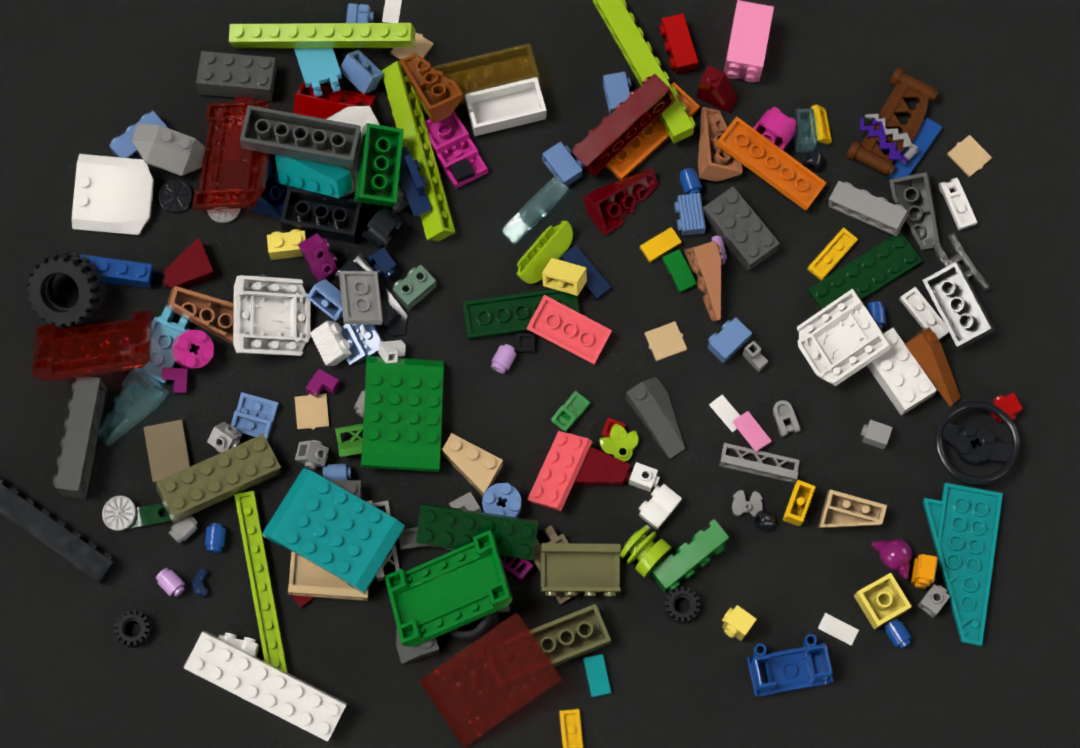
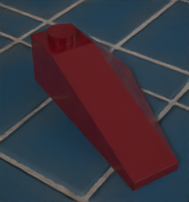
M651 168L606 185L582 197L587 214L603 235L620 227L623 219L635 211V206L640 201H644L658 186L654 169Z

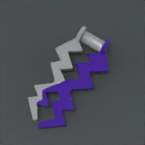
M879 114L865 115V118L873 119L870 126H864V119L860 117L859 132L869 131L867 138L879 137V150H889L888 160H896L902 165H906L914 154L918 153V147L911 143L907 132L898 134V129H886L885 118L879 119ZM874 125H880V130H874ZM893 134L892 141L903 140V148L909 147V150L904 155H901V150L895 151L896 142L886 143L887 135Z

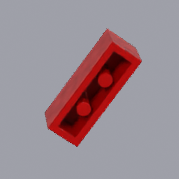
M684 14L662 18L659 31L661 37L664 36L666 41L664 42L665 51L670 54V68L674 69L676 75L697 70L698 59Z

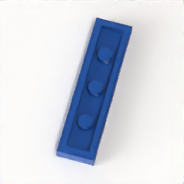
M926 118L912 144L918 147V153L914 154L906 165L896 161L894 164L896 167L892 175L887 174L886 177L895 179L910 176L941 131L942 126Z

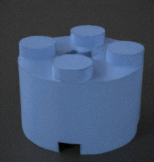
M508 483L494 484L483 495V512L518 518L521 512V496ZM499 502L505 503V507L499 506Z

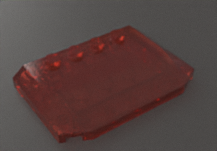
M266 100L208 103L205 121L209 123L200 186L199 190L194 192L192 205L194 210L255 207L265 190L270 154L242 149L240 137L247 106L271 109L269 102Z

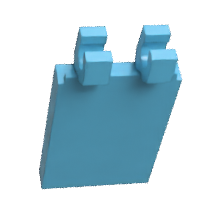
M294 48L306 88L312 87L315 97L322 95L320 84L330 82L333 92L340 90L338 79L342 78V74L333 48Z
M166 307L161 316L158 318L154 317L130 367L132 370L164 384L168 380H161L162 368H174L176 364L171 353L174 339L180 333L189 331L188 327L191 324V321L184 317H181L178 324L172 322L171 320L175 312Z

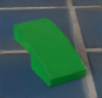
M679 249L662 257L678 292L697 284Z
M575 391L567 402L560 407L551 421L566 432L591 402Z

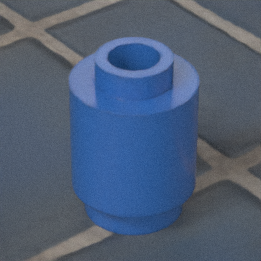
M687 168L680 172L679 179L685 195L700 193L703 188L694 168Z
M870 302L867 304L866 309L880 330H882L887 325L885 307L882 306V302Z
M211 523V526L206 527L204 546L207 552H222L226 529L222 528V524Z
M896 618L884 626L886 629L885 633L895 648L900 647L903 649L911 643L910 639L912 636L902 621L899 622Z

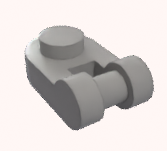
M784 400L778 401L773 407V416L780 436H786L790 432H799L800 427L791 404ZM789 419L791 424L785 426L783 421Z

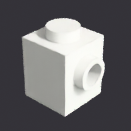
M636 462L629 485L651 492L652 487L656 488L660 478L656 476L658 470Z

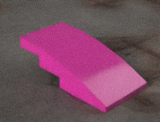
M453 111L450 117L433 124L430 119L425 121L432 149L455 189L489 173L488 168L479 156L477 148L471 141L469 133L455 111ZM468 159L475 176L457 183L450 165Z

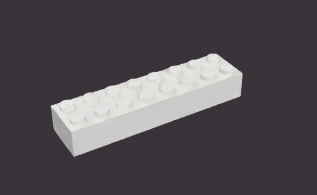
M206 631L201 633L184 666V669L327 742L347 705L346 702Z

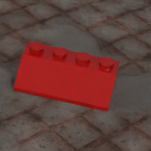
M303 82L295 94L293 113L327 119L346 107L370 106L373 111L376 96L345 89L333 92L331 86L320 84L322 95L315 97L312 87L306 88L305 82Z

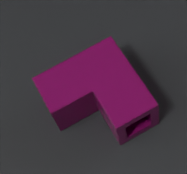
M163 367L161 380L173 381V393H186L187 369Z
M318 369L306 386V392L316 398L323 389L334 394L340 386L339 379Z

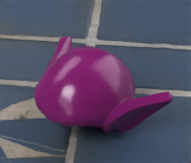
M896 538L891 541L871 543L875 550L880 552V559L887 568L898 571L904 579L908 578L909 561L912 558L913 552L906 541Z

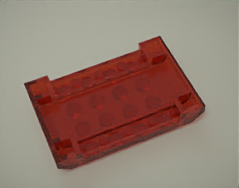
M151 310L133 312L132 319L61 330H57L56 324L52 326H37L32 363L33 377L48 382L143 368L151 360Z
M515 613L420 680V683L463 748H465L563 679L520 615Z

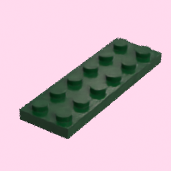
M900 231L897 237L893 235L814 284L807 291L820 310L851 289L855 291L862 301L921 264L922 260Z
M550 289L463 301L468 340L530 331L526 328L544 295L580 313L577 296Z
M421 503L416 543L458 549L474 542L473 537L491 530L494 533L500 556L533 560L538 521Z

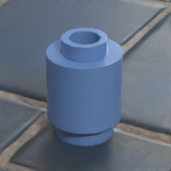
M328 464V466L323 467V478L327 480L351 479V467H347V464Z

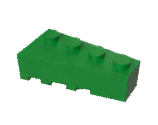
M715 519L709 523V528L706 531L700 530L691 539L690 543L685 542L676 550L677 553L675 555L672 553L651 570V576L664 592L668 589L670 591L674 590V588L680 585L679 581L684 577L685 579L690 578L695 573V568L699 565L701 568L711 561L709 558L712 555L716 554L718 556L726 549L724 546L729 536Z

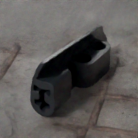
M358 254L353 261L350 259L337 271L334 279L340 284V271H373V269L364 257ZM378 277L383 318L381 326L393 337L403 336L406 330L407 314Z

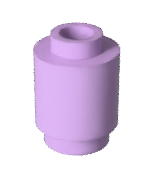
M508 344L500 345L491 361V368L502 374L508 371L517 355L514 352L515 348Z
M165 568L156 576L157 584L170 597L174 595L177 597L185 590V583L173 570Z

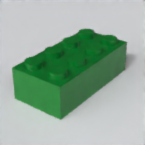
M370 123L362 127L354 202L392 207L396 204L404 129Z

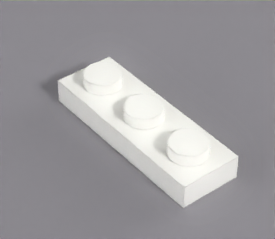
M916 287L900 297L899 300L922 328L930 327L937 335L938 340L950 333L943 320Z

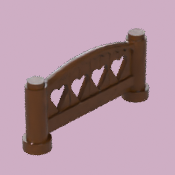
M897 67L889 82L895 87L880 111L879 119L885 118V128H901V134L907 132L912 143L924 121L928 102L930 100L934 102L939 91L905 73L904 69ZM917 98L919 103L915 105V110H910L903 99ZM894 113H909L911 118L907 119L906 125H901ZM874 125V130H880V125ZM867 134L862 144L854 140L847 152V158L851 160L856 159L886 176L887 174L892 175L896 167L893 165V162L896 160H888L889 155H884L879 150L877 144L880 141L879 137L867 138ZM890 135L886 136V143L896 142L895 151L901 150V155L906 151L907 148H903V140L892 141Z

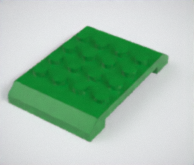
M366 357L361 453L362 468L439 472L443 361L398 358L396 363H385L382 357Z
M491 530L473 537L474 542L406 572L400 569L384 576L400 641L404 647L417 646L501 610L507 607L513 600L494 533Z

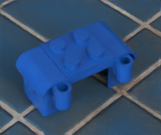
M809 634L803 640L804 647L766 654L765 645L757 644L753 649V657H747L755 697L832 683L833 671L828 648L825 643L816 645V636ZM807 639H811L813 644H809ZM760 648L762 653H758L756 649Z

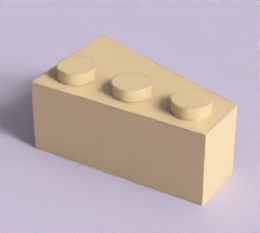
M452 433L442 449L443 456L474 486L482 497L486 490L492 486L503 466L502 459Z
M828 490L818 528L882 525L887 505Z

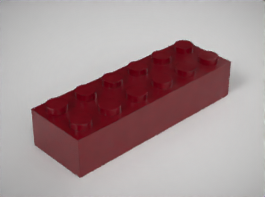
M656 74L647 77L639 89L633 90L625 102L619 103L611 115L605 116L597 128L591 129L583 141L576 143L572 152L577 160L595 177L675 102L671 89Z

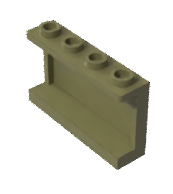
M542 543L540 545V593H545V596H557V593H565V596H577V593H585V596L588 597L596 596V593H604L605 597H615L616 593L621 592V544Z

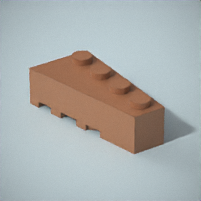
M177 286L171 289L166 308L233 345L234 303Z

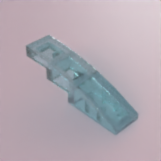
M554 176L501 231L513 243L517 244L528 230H531L543 216L545 217L569 188Z

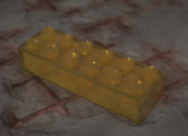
M530 43L433 66L437 71L443 72L444 76L449 80L452 79L456 82L464 96L459 104L465 103V94L535 77H537L539 83V74Z

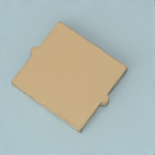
M415 32V48H393L390 54L399 60L414 53L424 58L434 44L424 38L422 34Z
M971 135L962 142H958L956 147L947 153L968 177H971L978 170H982L983 166L992 159Z
M675 321L644 333L649 344L648 348L652 351L656 362L687 350L682 338L683 334L680 333Z
M310 394L295 397L297 430H315V428L329 427L327 394H319L317 398Z

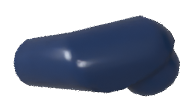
M201 567L192 580V587L197 596L205 597L208 594V589L204 587L203 581L208 571Z

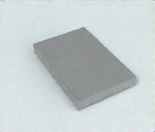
M340 271L339 280L344 324L382 325L383 318L378 271Z

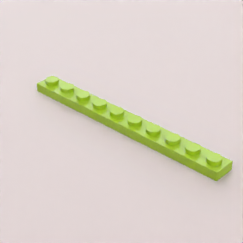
M253 490L234 494L264 661L288 673L255 492Z

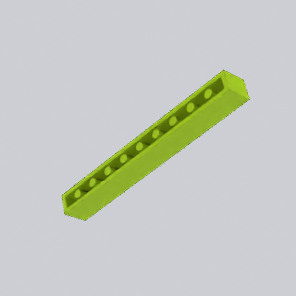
M592 0L639 84L642 86L647 77L656 74L671 89L675 102L659 116V119L663 123L672 142L677 143L693 135L695 127L693 118L691 116L688 117L686 114L685 104L678 100V93L675 87L670 86L669 77L665 71L662 72L659 59L651 53V45L643 39L644 34L641 28H637L635 25L633 14L631 12L628 13L625 0Z
M412 23L230 24L229 43L235 49L415 48L416 30Z
M396 61L382 70L384 73L383 82L388 94L387 97L391 105L396 128L404 129L402 148L407 147L413 159L418 160L421 169L418 172L420 176L424 175L427 186L424 188L432 211L420 216L427 240L441 241L456 232L419 99L400 62Z

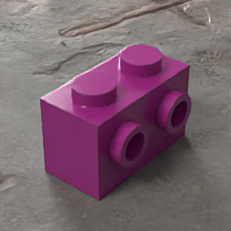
M318 233L298 244L312 274L318 281L338 271L335 265L338 261L332 252L329 253L330 245L325 238L322 239Z

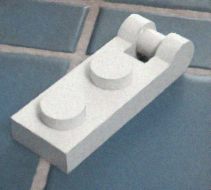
M953 178L948 183H939V190L945 198L958 230L976 225L977 220L958 178ZM950 189H954L955 192L950 193Z

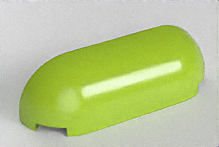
M561 221V224L555 227L549 226L517 263L519 268L518 273H516L521 280L529 284L539 282L543 278L542 272L551 258L559 260L566 252L573 238V231L569 222Z

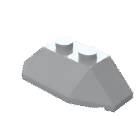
M138 123L132 138L133 145H135L145 163L179 176L203 168L208 149L197 139L161 125Z

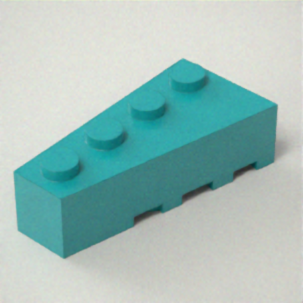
M275 155L279 184L335 198H340L353 189L351 172L340 166Z

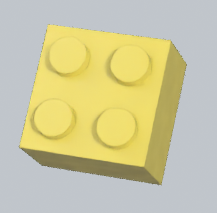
M891 573L857 591L854 595L874 630L905 613L912 607Z

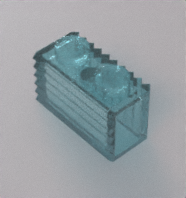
M797 109L793 116L797 123L795 126L796 134L794 135L795 151H814L817 145L814 109Z

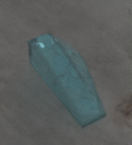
M137 365L133 367L121 385L123 390L119 397H115L114 403L116 404L113 411L107 414L98 433V436L107 446L112 445L158 408L169 394L159 381Z

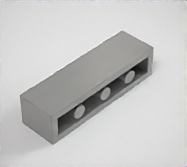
M838 181L829 198L830 208L896 237L907 218V210L903 206L889 203L883 197H875L867 190H859L848 182Z

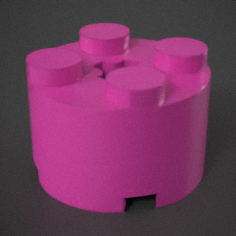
M773 107L764 113L753 129L784 150L796 134L795 126L797 123L793 118H788L778 108Z
M189 330L180 333L174 339L171 348L175 362L188 369L205 366L214 355V346L211 338L200 330ZM191 346L196 347V350L194 352L189 351V349H191Z

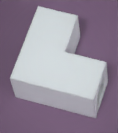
M402 340L379 342L378 353L385 363H396L399 356H405L406 345Z

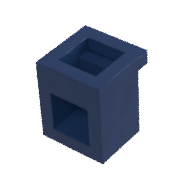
M384 247L368 257L369 264L373 265L375 271H378V275L382 274L384 278L390 279L396 274L397 265Z

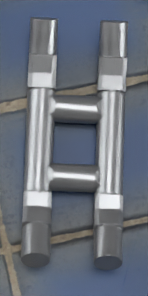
M954 232L948 235L951 245L956 252V255L948 259L939 242L932 245L937 258L944 267L962 260L968 269L965 271L967 278L973 276L974 281L984 291H988L991 288L964 251Z

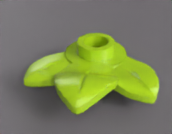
M618 424L612 427L610 437L600 438V445L603 451L614 455L615 458L624 462L632 457V450L638 444L637 432L632 431L627 434L626 430ZM625 449L627 453L620 455L619 450Z

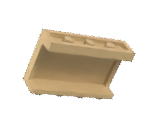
M291 553L288 595L367 601L368 589L363 594L347 585L343 580L296 553Z

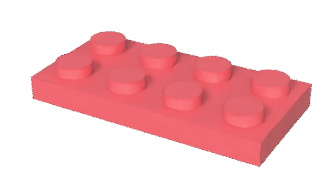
M546 295L541 299L526 328L595 364L612 330Z
M558 431L527 500L533 504L561 511L592 441L589 438Z

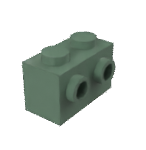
M422 265L412 268L405 279L398 280L393 286V295L408 311L437 287L436 280Z

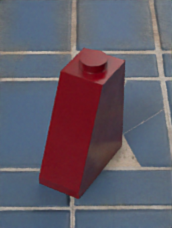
M708 65L700 80L696 98L730 114L738 97L726 74Z
M200 238L196 239L164 270L166 278H163L166 289H172L174 286L187 289L215 278Z
M590 447L573 485L622 486L624 481L628 483L632 472L629 471L631 465Z

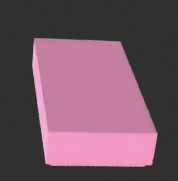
M749 411L734 419L733 424L755 452L771 442V439Z

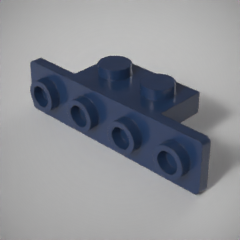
M403 147L399 180L414 217H418L432 211L424 188L427 186L424 175L420 176L418 172L421 170L418 160H414L412 155L409 154L407 147Z

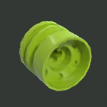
M648 525L636 531L625 543L620 553L622 558L631 553L627 560L628 564L636 559L639 561L635 570L644 578L651 573V570L672 549L664 539H660L656 543L653 542L657 534L655 531L647 537L646 535L651 529Z

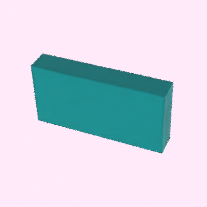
M603 654L583 658L591 698L611 694Z

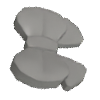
M743 490L737 491L733 495L735 499L732 503V512L735 516H740L745 512L755 517L756 513L763 508L761 502L763 498L756 491L752 493L750 502L745 500Z

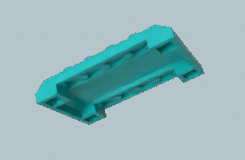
M303 468L263 531L262 536L277 545H282L343 580L350 587L365 594L404 530L405 525L322 476Z

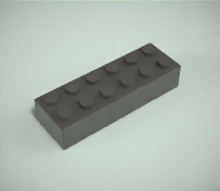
M248 105L240 144L242 149L354 169L361 138V126Z
M77 375L76 381L74 380L72 384L73 399H70L68 404L70 414L69 418L65 420L64 428L66 429V434L61 439V448L63 449L62 454L57 459L59 470L58 475L55 474L53 486H55V489L62 497L86 500L107 387L101 378Z

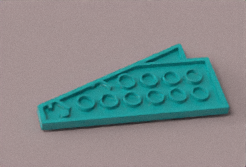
M944 483L941 501L924 498L923 506L946 590L950 596L949 601L960 641L964 644L981 647L1003 493Z

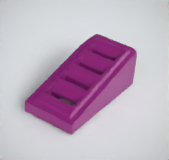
M507 556L501 559L503 568L520 582L534 568V565L526 559L512 558L508 564L505 563L508 558ZM516 559L519 560L514 568L510 567ZM522 564L525 565L522 571L518 573L517 570L519 569V567Z

